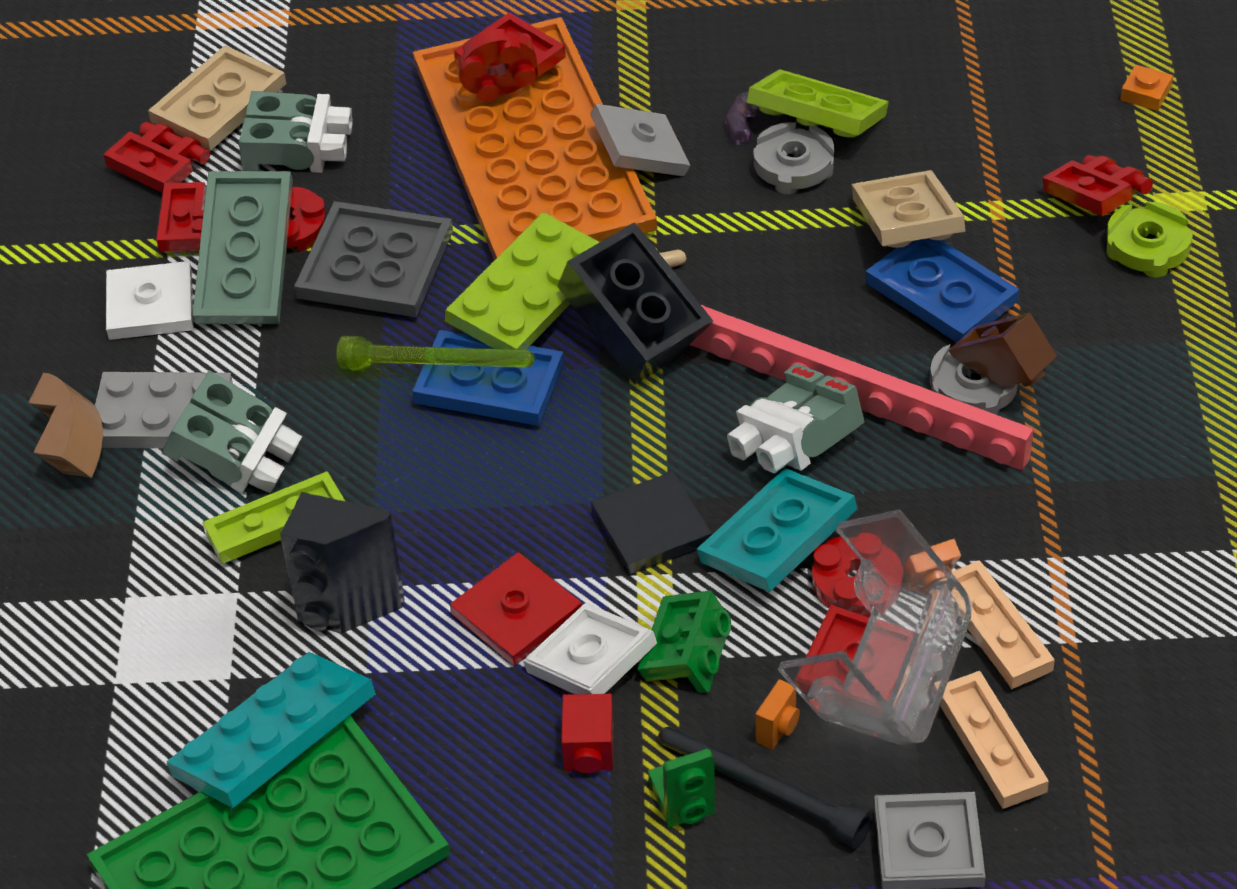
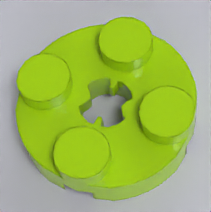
M1146 202L1145 208L1132 209V204L1118 209L1108 222L1106 252L1109 258L1129 268L1144 271L1146 275L1153 278L1163 277L1168 273L1169 269L1180 265L1188 257L1193 238L1192 230L1190 232L1187 227L1188 220L1185 215L1172 206L1159 202ZM1149 234L1156 236V239H1147L1144 236L1147 237Z

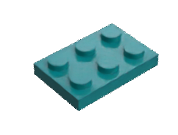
M785 468L697 548L700 562L770 592L857 510L855 496Z

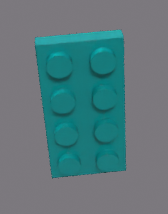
M308 652L296 659L290 667L269 683L258 688L251 697L234 710L223 715L216 724L196 739L188 742L181 751L166 761L172 777L234 808L376 695L372 681L363 675Z

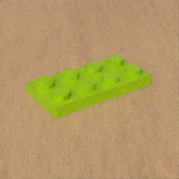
M542 212L445 310V322L516 361L571 304L557 287L567 261L600 242Z

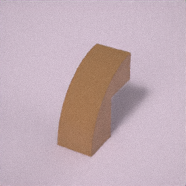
M43 373L29 404L49 417L50 420L33 453L63 474L92 478L100 457L103 441V427L100 414L91 401L52 374Z

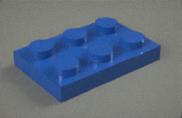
M926 238L911 241L907 246L895 248L866 270V284L956 343L975 326L993 322L1016 304L1019 299V289L942 240Z
M439 330L413 388L414 403L539 426L564 365L563 351L529 346L515 361L470 335Z

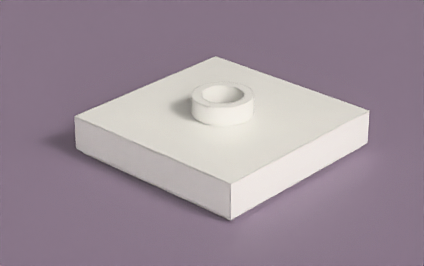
M190 261L106 270V331L109 340L194 330L192 316V269Z
M585 603L528 655L523 662L527 673L573 694H605L657 644L652 630Z

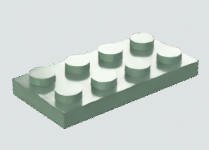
M208 171L192 314L195 324L280 323L293 184L290 171Z

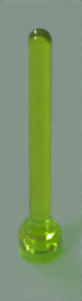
M342 336L337 346V361L343 370H362L365 366H370L372 362L529 368L535 361L533 353L528 350L372 345L370 341L365 340L362 336Z

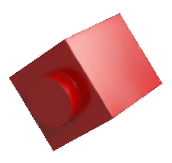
M612 694L563 695L562 752L564 771L594 773L597 771L613 770L614 719Z

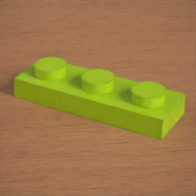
M328 471L203 521L205 535L221 564L280 541V533L301 492L345 501Z

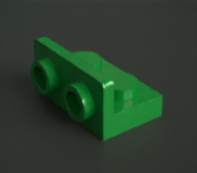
M711 590L663 596L651 629L654 632L657 644L641 658L638 671L646 681L688 677L698 693L709 692L714 675L719 668V660L726 638L731 631L729 613L722 607Z

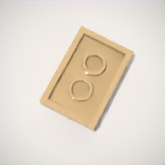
M224 45L148 110L150 122L155 125L161 123L173 130L174 134L182 138L189 136L200 142L201 147L211 151L244 122L251 91L277 93L286 85L285 73Z
M932 170L852 184L853 200L882 246L904 247L915 240L926 238L944 240L950 238L954 233L965 232L964 215Z

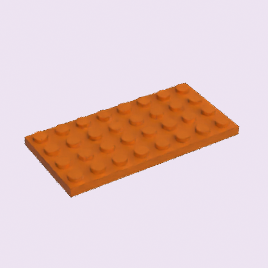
M562 17L530 25L564 44L566 58L541 76L536 77L532 85L521 87L512 93L499 96L491 102L478 100L477 95L466 90L460 82L454 59V50L469 39L413 52L414 65L494 260L542 212L599 242L634 222L643 233L657 230L656 215L634 169L615 167L592 120L590 114L595 104H603Z

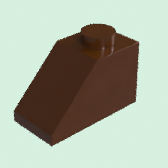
M1030 312L975 326L948 350L954 359L1001 387L1020 383L1027 387L1036 383L1045 376L1046 371L1044 368L1057 357Z

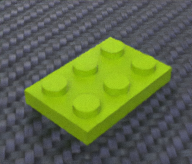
M781 69L749 87L747 103L760 106L759 110L763 113L790 115L796 117L798 123L806 126H827L833 128L835 134L843 137L859 136L886 117L889 101Z

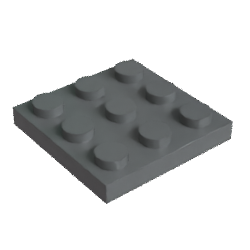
M334 201L294 286L296 298L417 317L452 235V219Z

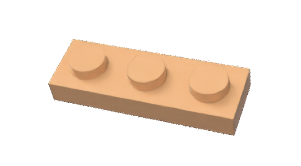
M980 560L939 577V591L1011 689L1053 672L1055 659Z
M980 671L936 686V700L1002 809L1047 793L1049 783L1047 777Z

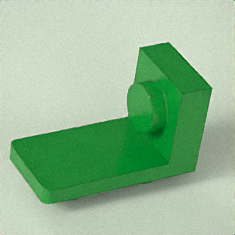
M710 749L667 761L663 766L648 770V782L669 828L683 823H696L706 816L715 813L714 757Z

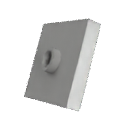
M595 104L590 115L615 167L677 176L686 175L690 163L665 114Z
M975 792L874 796L882 889H941L985 886V869Z

